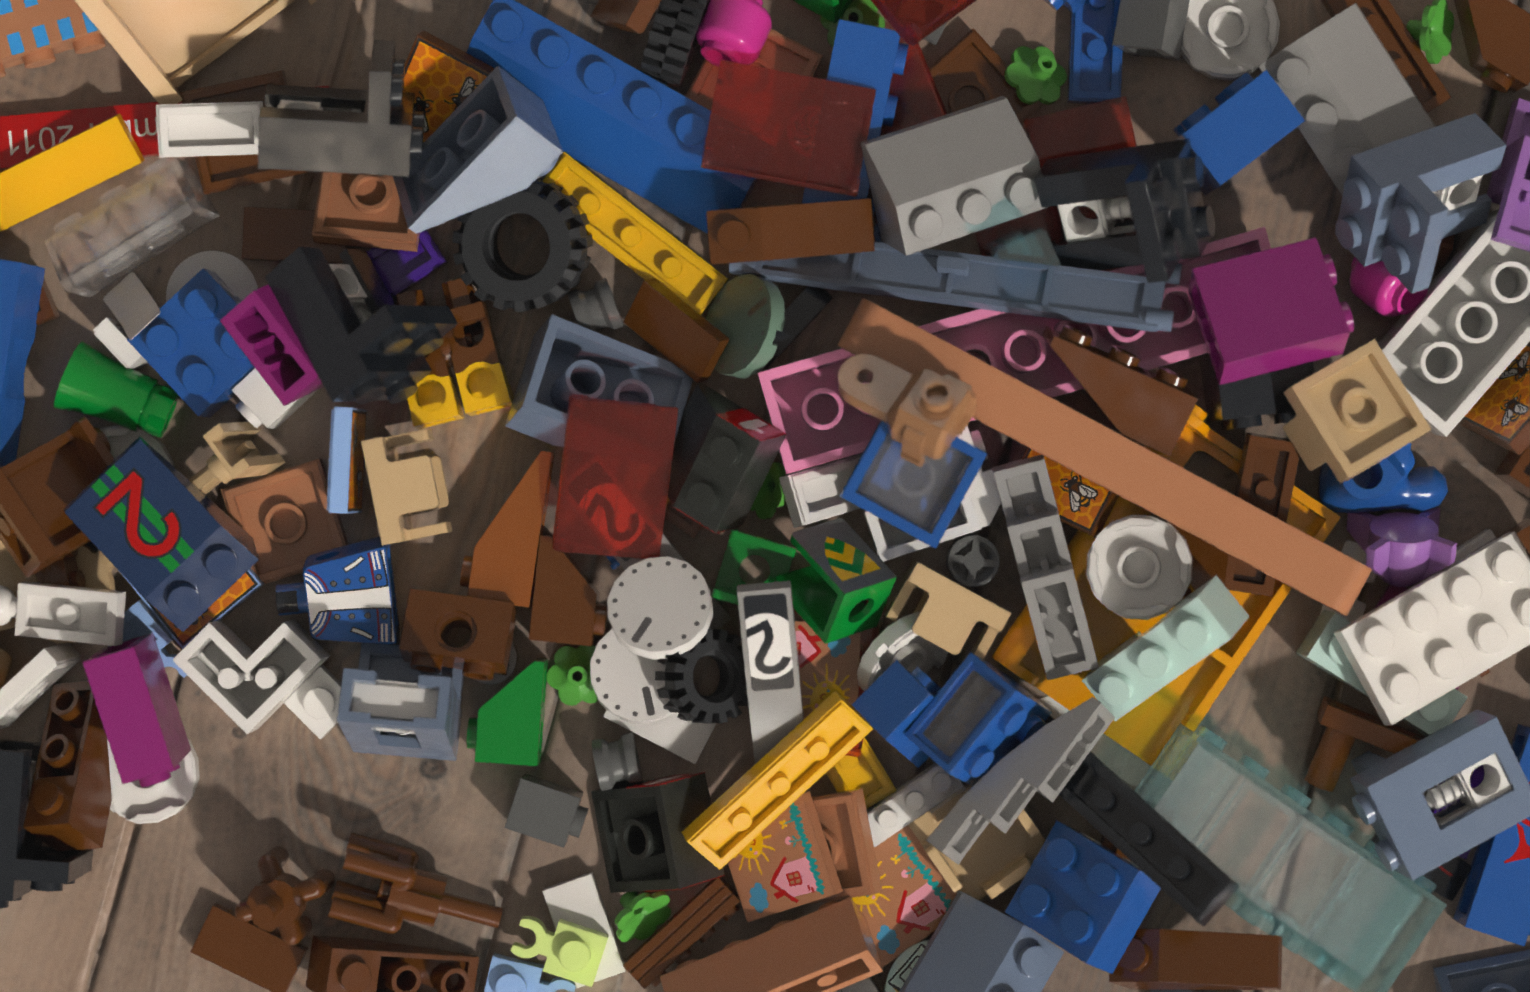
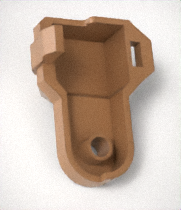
M870 354L855 355L847 359L841 365L838 372V390L841 397L848 404L886 422L891 439L902 444L900 457L920 468L925 463V456L933 460L942 458L955 437L961 435L976 413L977 399L972 391V386L948 374L941 376L928 369L912 374Z

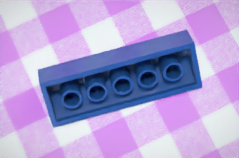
M515 0L492 1L476 29L466 52L494 68L499 66L544 101L561 144L562 153H567L576 161L708 234L706 211L742 208L773 154V146Z

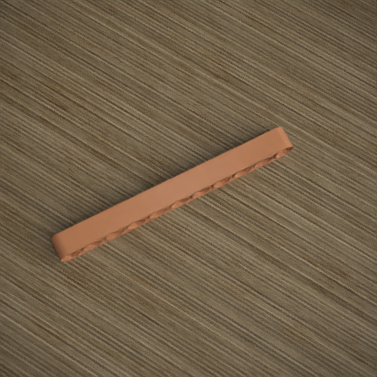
M864 298L861 299L837 344L854 355H874L912 374L928 369L941 376L951 375L971 385L977 399L976 413L972 418L1342 615L1347 616L1372 571L1371 568Z

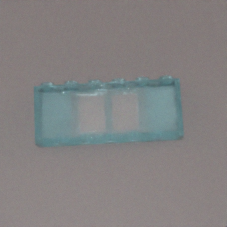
M1180 723L1135 791L1240 885L1224 905L1267 934L1281 936L1284 947L1296 955L1299 954L1338 983H1342L1353 992H1388L1447 906V904L1432 895L1437 885L1423 875L1412 881L1395 870L1390 872L1380 860L1373 841L1369 839L1364 847L1360 846L1349 838L1354 830L1350 825L1329 811L1326 812L1322 819L1307 809L1312 801L1309 797L1288 783H1285L1282 789L1278 790L1266 782L1265 779L1270 773L1269 770L1245 754L1242 755L1238 762L1225 754L1223 750L1228 742L1203 725L1195 733Z

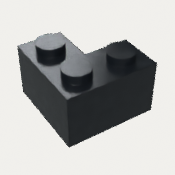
M1211 358L1200 360L1205 408L1208 413L1207 422L1221 420L1222 430L1262 426L1261 415L1273 414L1274 424L1291 421L1296 417V412L1284 395V392L1315 373L1313 361L1219 385Z

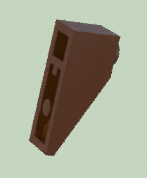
M872 198L706 211L710 264L875 251Z
M1138 929L1113 974L1109 973V982L1132 990H1281L1282 937L1279 935L1174 929Z

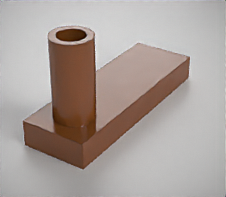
M1324 696L1317 717L1320 724L1326 726V729L1304 780L1319 789L1333 792L1356 738L1396 754L1427 736L1397 724L1384 726L1379 717Z

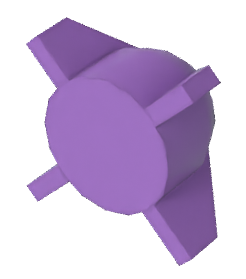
M1438 507L1423 511L1418 515L1403 512L1387 513L1380 516L1366 512L1348 513L1347 531L1366 553V566L1371 568L1373 573L1389 585L1396 587L1415 585L1451 565L1456 559L1457 543L1438 537L1440 508Z

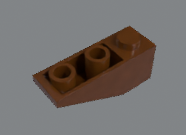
M1064 324L1061 332L1045 326L1042 333L1043 338L1119 432L1127 438L1171 456L1198 400L1185 387L1188 379L1162 366H1159L1156 374L1139 367L1138 364L1141 358L1117 346L1112 345L1109 353L1090 345L1093 340L1092 336L1072 326Z
M89 681L53 684L23 828L57 852L102 848L112 801L107 736Z
M313 935L305 987L312 992H474L479 957L472 954L362 938Z

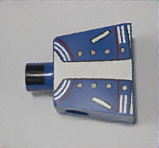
M380 536L312 554L306 558L303 566L304 582L276 585V604L279 616L308 613L310 632L314 639L397 644L400 625L390 544L382 545Z

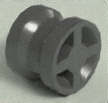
M607 278L596 281L594 288L583 292L575 289L567 292L578 325L595 332L606 327L614 330L624 327Z
M964 535L956 539L949 546L946 554V567L950 575L957 582L969 587H979L989 583L997 574L1000 566L999 553L995 545L987 538L978 535Z
M633 732L622 734L619 740L607 742L603 738L592 740L594 764L601 791L610 790L616 783L627 781L631 785L643 783L640 759Z

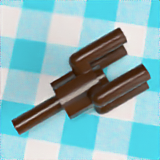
M351 832L342 869L379 878L381 881L378 891L337 880L331 898L332 903L328 917L394 934L401 929L403 919L433 927L439 912L498 928L503 908L444 892L447 876L418 869L419 856L415 850Z
M277 846L258 860V869L262 881L253 888L245 899L236 905L234 914L241 922L253 920V924L261 930L272 932L274 929L279 928L284 943L296 945L312 929L311 920L307 916L302 915L306 909L307 902L324 895L334 885L335 876L330 870L322 869L311 878L301 881L296 876L285 873L282 867L288 862L289 854L285 848Z

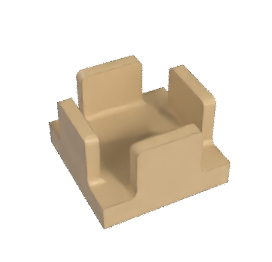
M1375 339L1291 386L1284 392V395L1296 412V417L1283 426L1291 443L1310 471L1326 462L1340 484L1381 462L1405 445L1432 430Z
M431 429L361 441L382 545L453 532L451 521L413 529L411 517L414 513L443 508L450 504L440 457L424 455L404 460L399 459L398 447L434 440Z
M912 560L903 576L904 579L884 615L895 622L913 589L920 587L923 589V595L913 613H920L912 626V631L942 649L957 655L960 653L976 622L982 621L984 628L970 652L984 659L999 631L1003 630L1011 613L919 562Z
M963 782L964 787L911 822L909 827L954 893L956 892L957 894L958 891H962L977 900H981L987 895L993 899L1025 877L1045 839L1023 809L1006 834L989 822L959 865L926 840L961 797L973 787Z

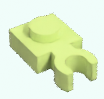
M522 916L519 926L531 929L536 935V942L528 946L514 942L511 952L521 958H532L538 954L546 956L547 959L543 972L592 987L609 934L563 919L559 920L554 933L548 931L540 919L533 916Z

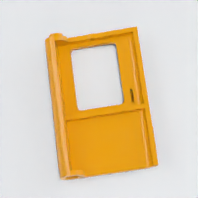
M1196 404L1171 456L1144 445L1146 449L1182 468L1194 452L1203 451L1236 474H1239L1243 450L1213 431L1203 422L1208 413ZM1294 485L1287 524L1324 543L1341 517ZM1119 496L1102 530L1111 522L1132 514L1151 515L1152 513ZM1077 531L1068 544V550L1097 662H1099L1140 631L1141 634L1146 632L1173 608L1165 614L1147 620L1126 619L1107 609L1093 594L1086 575L1087 554L1095 538ZM1275 580L1272 597L1229 590L1250 616L1232 639L1117 721L1113 720L1104 734L1164 775L1292 588ZM1026 604L1002 639L992 658L1068 710H1072L1092 697L1095 698L1082 682L1091 670L1047 680Z

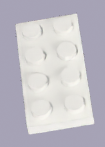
M1515 531L1502 535L1333 632L1384 726L1397 723L1530 645V558Z

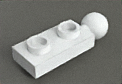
M26 581L18 583L16 597L9 588L0 585V626L16 618V636L108 646L123 644L126 592Z

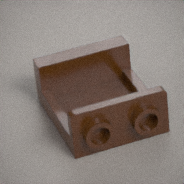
M86 417L77 420L69 430L0 468V540L26 578L91 541L66 515L64 508L115 459L111 454V447L105 434L99 428L93 427Z

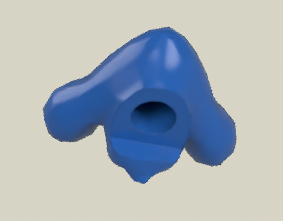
M1409 443L1386 459L1341 484L1330 466L1325 462L1321 465L1318 495L1321 504L1334 512L1361 513L1401 508L1423 512L1440 506L1448 493L1446 477L1434 466L1417 467L1411 471L1415 465V458L1410 450L1412 444Z

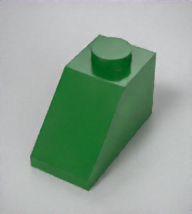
M536 659L478 709V718L469 717L467 748L475 749V762L538 766L540 764L548 659Z

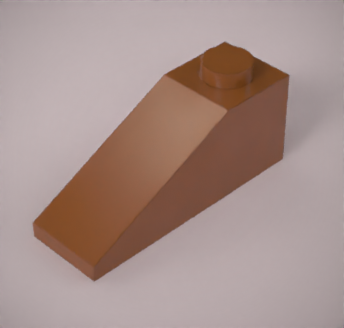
M541 451L475 545L473 556H464L460 586L468 587L467 596L514 603V606L532 607L540 535L544 534L555 453Z

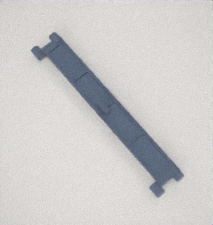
M875 242V251L729 263L730 274H754L772 282L1151 332L1172 331L1174 311L1162 310L1166 283L1179 285L1182 272V264L1178 263L1169 281L1148 283L1145 276L1035 262L998 259V257L936 249H925L905 256L888 244Z

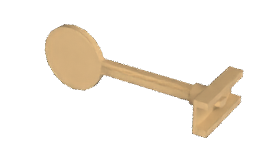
M250 422L218 423L203 435V438L215 454L206 460L207 465L192 476L189 481L206 495L221 482L227 484L232 479L269 475L283 465L285 461L280 454L262 456L250 438L261 430L260 427L256 428ZM86 545L79 547L76 562L78 570H81L84 574L85 587L115 590V580L112 575V569L115 566L100 550L96 552L92 547ZM47 639L55 643H76L71 641Z

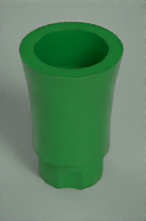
M81 341L74 350L63 373L55 396L54 408L85 414L114 423L134 432L140 429L150 435L162 438L175 412L179 395L173 389L158 384V379L132 368H126L122 363Z

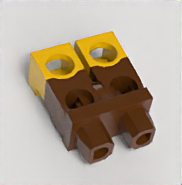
M461 278L442 284L446 304L449 306L458 324L442 337L444 342L438 349L424 355L432 372L416 384L418 390L411 397L407 398L413 427L417 429H424L465 418L451 367H454L465 414L475 416L510 407L514 399L499 352L488 306L483 301H479V298L474 295L476 290L473 284L465 285ZM422 289L395 295L396 305L427 306Z

